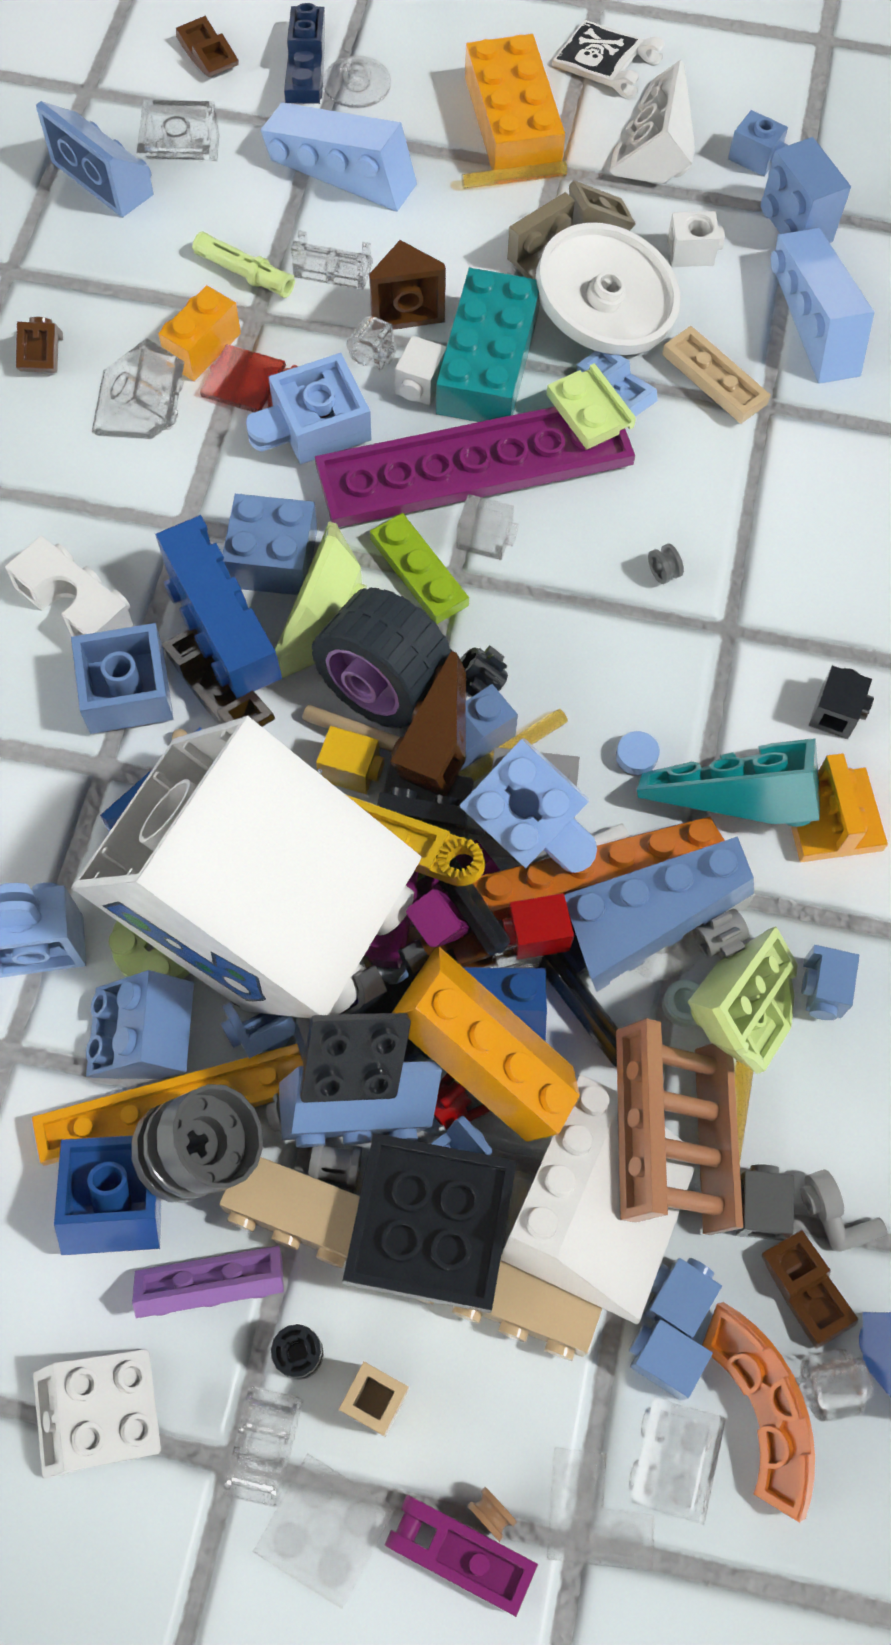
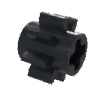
M489 645L485 651L481 648L473 647L460 659L466 672V693L471 697L491 684L500 691L507 681L508 673L505 671L507 665L503 662L504 656Z

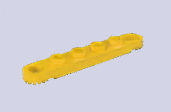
M346 795L422 856L414 871L455 886L470 885L482 876L485 869L484 856L478 843H474L472 839L467 840L464 837H458L450 834V831ZM467 854L473 858L474 862L471 863V867L467 866V870L463 868L462 871H459V869L455 871L453 867L450 868L449 866L450 861L457 855Z

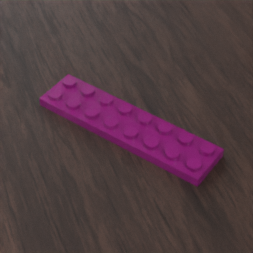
M554 406L315 456V465L330 520L332 523H336L339 528L391 517L401 513H410L634 465L635 453L626 429L620 430L619 435L586 450Z

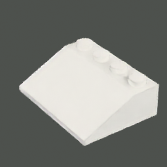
M579 1075L577 1085L580 1097L560 1133L554 1135L551 1139L505 1245L501 1260L638 1325L680 1209L668 1207V1215L636 1223L620 1220L618 1091L583 1075ZM665 1127V1138L682 1141ZM666 1158L667 1187L687 1190L696 1164Z

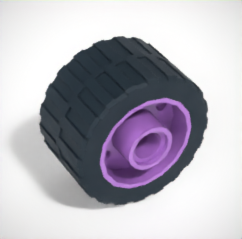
M372 587L358 590L315 637L312 643L313 661L316 664L319 675L322 676L329 689L356 713L379 725L391 726L393 728L411 725L413 711L417 703L426 698L433 685L432 680L434 679L437 667L445 663L452 651L447 638L442 634L438 625L421 608L412 604L405 597L394 594L392 591Z

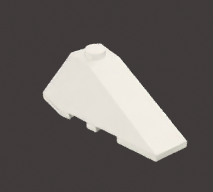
M680 59L651 81L638 106L642 112L635 120L629 122L626 128L629 134L626 143H619L613 152L609 170L613 176L663 184L673 176L675 178L682 176L691 167L695 141L685 66Z

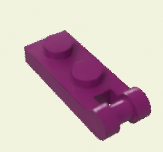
M407 1494L400 1508L404 1511L403 1517L397 1530H390L384 1545L517 1617L538 1563ZM423 1522L437 1529L428 1549L414 1542Z

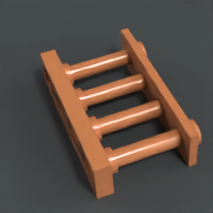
M648 1018L616 1030L620 1220L636 1223L668 1215V1207L702 1213L703 1234L706 1235L743 1228L734 1058L713 1043L695 1049V1053L662 1045L661 1022ZM663 1064L696 1072L697 1098L664 1091ZM664 1111L698 1118L699 1145L665 1138ZM666 1158L700 1165L701 1193L667 1187Z

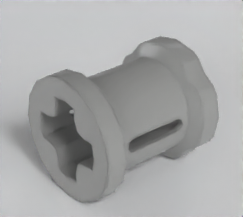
M324 1145L313 1147L308 1176L315 1179L346 1183L348 1189L355 1190L361 1166L362 1147L355 1146L353 1150Z

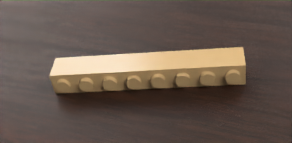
M260 1157L258 1166L246 1181L225 1190L219 1205L224 1212L229 1214L227 1222L249 1232H254L256 1225L274 1232L271 1240L294 1250H298L300 1243L318 1250L317 1259L343 1268L348 1256L360 1196ZM500 1260L492 1312L486 1313L454 1306L452 1313L475 1323H480L482 1316L500 1323L498 1332L522 1342H526L528 1335L547 1342L545 1351L560 1358L573 1361L575 1354L583 1357L588 1353L602 1308ZM417 1299L427 1304H434V1302Z

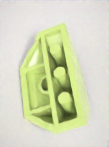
M328 522L325 533L275 647L282 678L315 664L312 657V643L315 637L358 590L367 588L366 585L362 584L361 566L336 523Z
M777 927L768 929L746 943L744 950L718 961L688 1001L694 1021L703 1028L710 1042L756 1074L767 1069L792 1026L794 1006L792 978L797 976L798 964Z

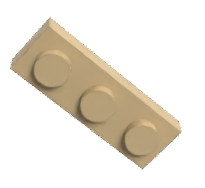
M689 326L664 344L662 355L740 424L768 404L771 394L692 326Z

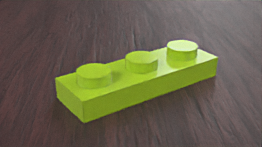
M404 513L370 530V540L436 624L469 606V596Z

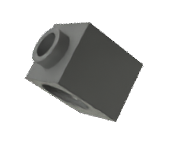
M751 1165L750 1171L745 1170L740 1175L743 1228L735 1230V1236L783 1241L793 1235L794 1175L779 1174V1167L773 1165Z

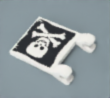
M584 20L552 60V66L611 86L622 97L631 99L638 92V88L631 85L638 81L639 75L633 70H624L636 54L650 65L655 66L659 64L663 59V54L655 51L662 49L664 41L660 37L642 39Z

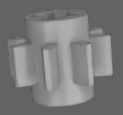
M733 908L712 919L707 924H701L693 929V935L699 949L706 957L710 958L718 954L721 960L745 949L742 941L749 938V930L742 915Z

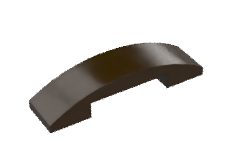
M187 629L162 644L172 664L200 703L218 724L249 716L263 727L275 720L273 712L254 690L236 699L228 684L221 687L211 666V663L215 662L212 656L204 658L195 639V635L199 634L196 629L190 631Z

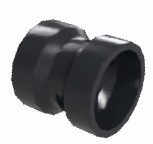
M300 1324L289 1325L280 1330L273 1339L271 1358L276 1369L288 1378L295 1380L307 1379L314 1375L322 1365L324 1358L323 1344L316 1333L309 1327Z

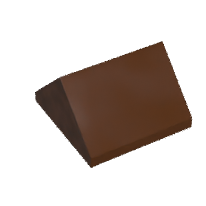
M399 240L369 273L371 328L373 333L445 322V264Z

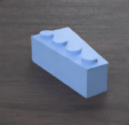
M281 102L261 128V133L272 161L398 212L417 185L401 122Z
M820 228L778 234L776 250L771 253V268L777 276L818 384L860 377L874 310Z

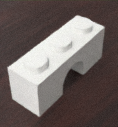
M40 536L5 566L15 589L42 611L57 599H75L61 613L72 636L133 627L128 611L130 604L127 599L115 589L111 592L106 589L92 569L87 566L79 567L68 550L59 543L54 546L43 536Z

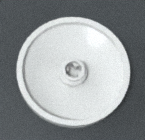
M582 223L570 226L557 233L548 242L537 265L535 279L537 280L539 290L538 297L549 318L571 339L595 351L613 355H631L649 350L666 337L679 314L681 302L680 288L671 266L653 245L624 228L604 223Z

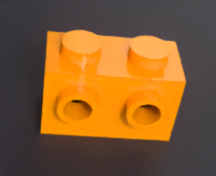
M207 285L196 296L191 297L185 307L172 320L167 321L158 333L165 364L195 381L241 334L236 302Z

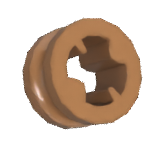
M484 1487L481 1490V1500L476 1503L471 1501L467 1507L500 1542L504 1538L502 1534L504 1527L508 1525L514 1527L517 1521L499 1500Z

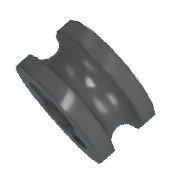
M667 543L661 547V551L654 549L648 553L650 569L660 584L668 583L671 576L675 579L683 576L684 566L681 556L672 544Z

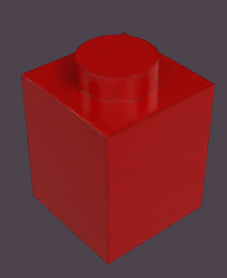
M564 893L510 902L507 918L501 919V925L510 937V943L507 946L513 945L516 960L570 951L574 934Z

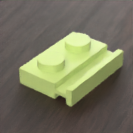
M595 363L590 365L587 371L581 372L579 370L547 385V397L586 450L619 435L622 429L627 427L628 429L634 428L636 417Z

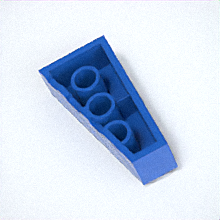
M199 515L155 534L169 579L163 582L172 603H181L182 607L179 608V611L189 631L196 629L199 633L195 635V639L204 658L212 656L215 662L211 663V666L221 687L228 684L236 699L252 690L256 691L281 680L282 675L275 649L253 609L248 608L242 589L235 576L230 577L223 561V554L217 543H210L207 525L202 516Z

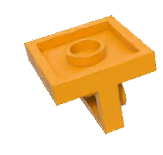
M844 753L827 755L818 770L820 788L819 820L811 821L804 826H791L800 863L884 851L888 843L866 767L848 768Z

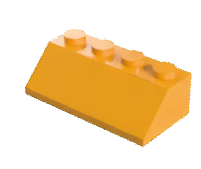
M441 947L435 948L392 1012L408 1014L411 1021L408 1039L526 1142L558 1135L580 1097L574 1067Z

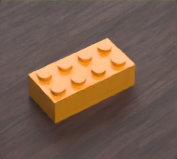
M515 35L466 43L465 80L493 176L500 177L561 168L565 131L534 35Z

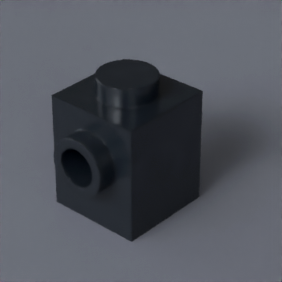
M832 665L820 689L808 726L849 739L859 719L866 720L872 707L874 697L867 695L872 679L860 675V673L853 669L839 668Z

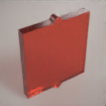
M226 344L216 364L210 366L211 373L201 388L200 395L201 397L247 411H260L271 394L268 376L283 372L286 363L281 359Z

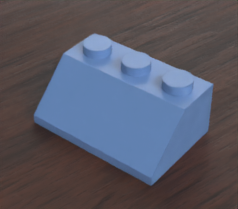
M42 101L36 104L51 162L123 218L154 195L150 179L152 176L151 170L143 159L133 156L125 150L118 140H112L100 130L97 124L87 121L77 112Z
M435 1061L403 1062L398 1093L393 1099L304 1103L301 1101L299 1094L303 1066L297 1067L279 1082L282 1140H296V1147L325 1145V1138L343 1137L344 1145L366 1144L372 1142L373 1133L389 1134L392 1137L414 1141L418 1139L417 1133L432 1127L442 1068Z

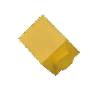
M330 726L317 758L316 766L317 772L333 785L367 795L371 782H378L381 777L385 758L380 756L378 739Z

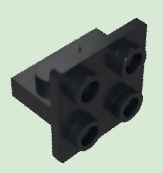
M390 764L384 793H379L377 806L450 831V834L458 837H464L468 814L459 805L472 792L474 780L471 777L458 775L447 796H442L401 779L394 766Z
M408 1014L314 1015L311 1018H297L294 1035L303 1061L299 1091L301 1101L309 1103L395 1098L398 1093L411 1024Z

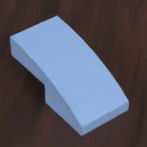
M595 351L576 364L577 371L581 370V372L589 370L590 365L595 363L635 417L657 402V389L631 374L630 361L619 354L613 355Z

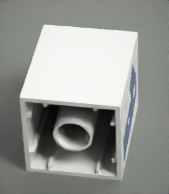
M245 716L174 738L71 888L226 999L239 1005V1008L243 1011L311 1018L314 1015H338L348 1009L358 998V987L353 976L366 969L359 963L376 934L385 935L391 932L407 915L406 910L413 903L414 892L406 884L422 856L253 719Z

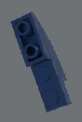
M302 3L298 6H291L287 37L288 59L284 86L285 103L320 104V99L323 96L325 7L316 6L312 3Z

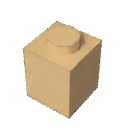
M363 1361L338 1410L386 1437L409 1391V1387Z

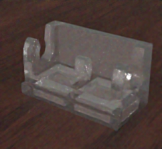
M298 230V241L293 240L291 245L293 274L295 278L360 290L365 289L373 264L371 243L362 241V253L308 244L307 232Z

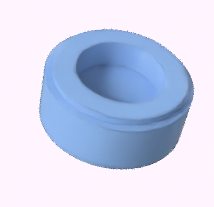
M630 732L624 735L618 743L616 761L626 773L642 775V773L652 771L656 766L660 753L659 745L651 735L645 732Z

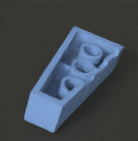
M737 836L565 894L568 912L596 992L608 986L610 981L627 970L630 972L645 962V959L666 946L670 947L680 941L685 934L699 925L707 924L712 919L753 895L754 877Z

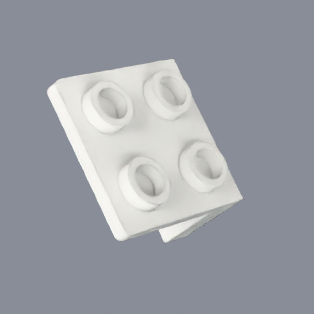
M144 1349L56 1362L33 1373L43 1479L65 1475L80 1469L148 1457L160 1453L161 1445L148 1350Z

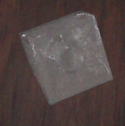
M143 100L136 152L137 158L162 161L217 162L220 135L215 102Z
M146 338L103 370L91 432L97 436L152 439L164 430L171 429L176 423L179 414L177 404L179 393L184 384L182 379L184 361Z

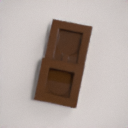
M206 15L176 27V38L191 60L206 76L211 77L239 65V60L222 33L217 35Z
M803 1230L762 1253L761 1257L776 1286L815 1349L820 1348L857 1325L858 1317L829 1278L830 1268Z

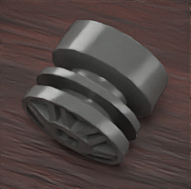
M207 1084L151 1108L141 1118L131 1141L132 1162L139 1180L153 1195L167 1202L187 1203L208 1194L229 1189L248 1179L258 1166L263 1150L262 1126L255 1108L241 1093L226 1085Z

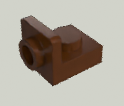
M30 317L29 322L17 321L16 368L19 371L57 373L58 340H63V332L55 323H52L51 319Z

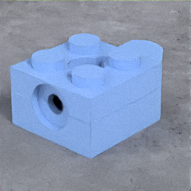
M342 353L268 376L272 407L251 413L247 416L246 420L249 443L253 448L263 452L290 442L300 464L315 460L317 455L341 451L372 440L370 409Z
M522 738L459 805L525 868L543 850L564 870L573 873L584 871L595 860L597 852L595 838L574 819L589 802V798L525 738Z
M5 883L0 885V978L86 966L83 915L65 885L39 883L34 885L32 889L25 883Z

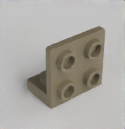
M566 192L509 226L507 260L527 278L535 279L538 262L548 242L557 233L572 226L575 200Z

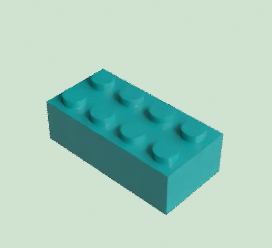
M468 268L436 384V414L475 422L514 414L539 314L540 300L536 279Z

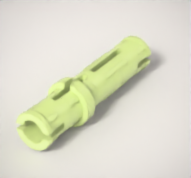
M204 231L196 235L192 249L195 250L194 254L245 277L248 283L254 287L262 286L283 298H287L293 291L295 285L294 275L273 267L267 259L244 253Z

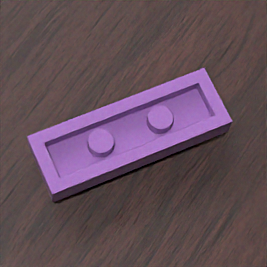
M280 1246L136 1270L132 1298L135 1317L162 1316L176 1311L199 1307H213L221 1303L249 1298H263L268 1295L283 1293V1261Z

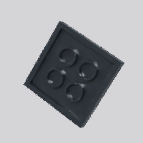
M373 1133L342 1279L343 1284L491 1313L517 1161Z

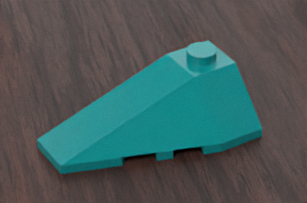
M816 738L758 746L759 754L744 758L736 757L734 752L722 754L720 759L705 767H701L697 762H687L648 771L641 775L637 787L638 798L759 822L770 824L786 823L792 827L804 826L811 821L819 820L820 817Z

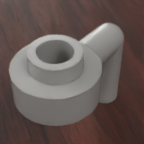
M823 1169L805 1176V1186L800 1188L803 1204L810 1215L816 1214L823 1222L833 1250L842 1252L887 1236V1228L880 1217L845 1229L841 1218L844 1215L842 1195L830 1172Z

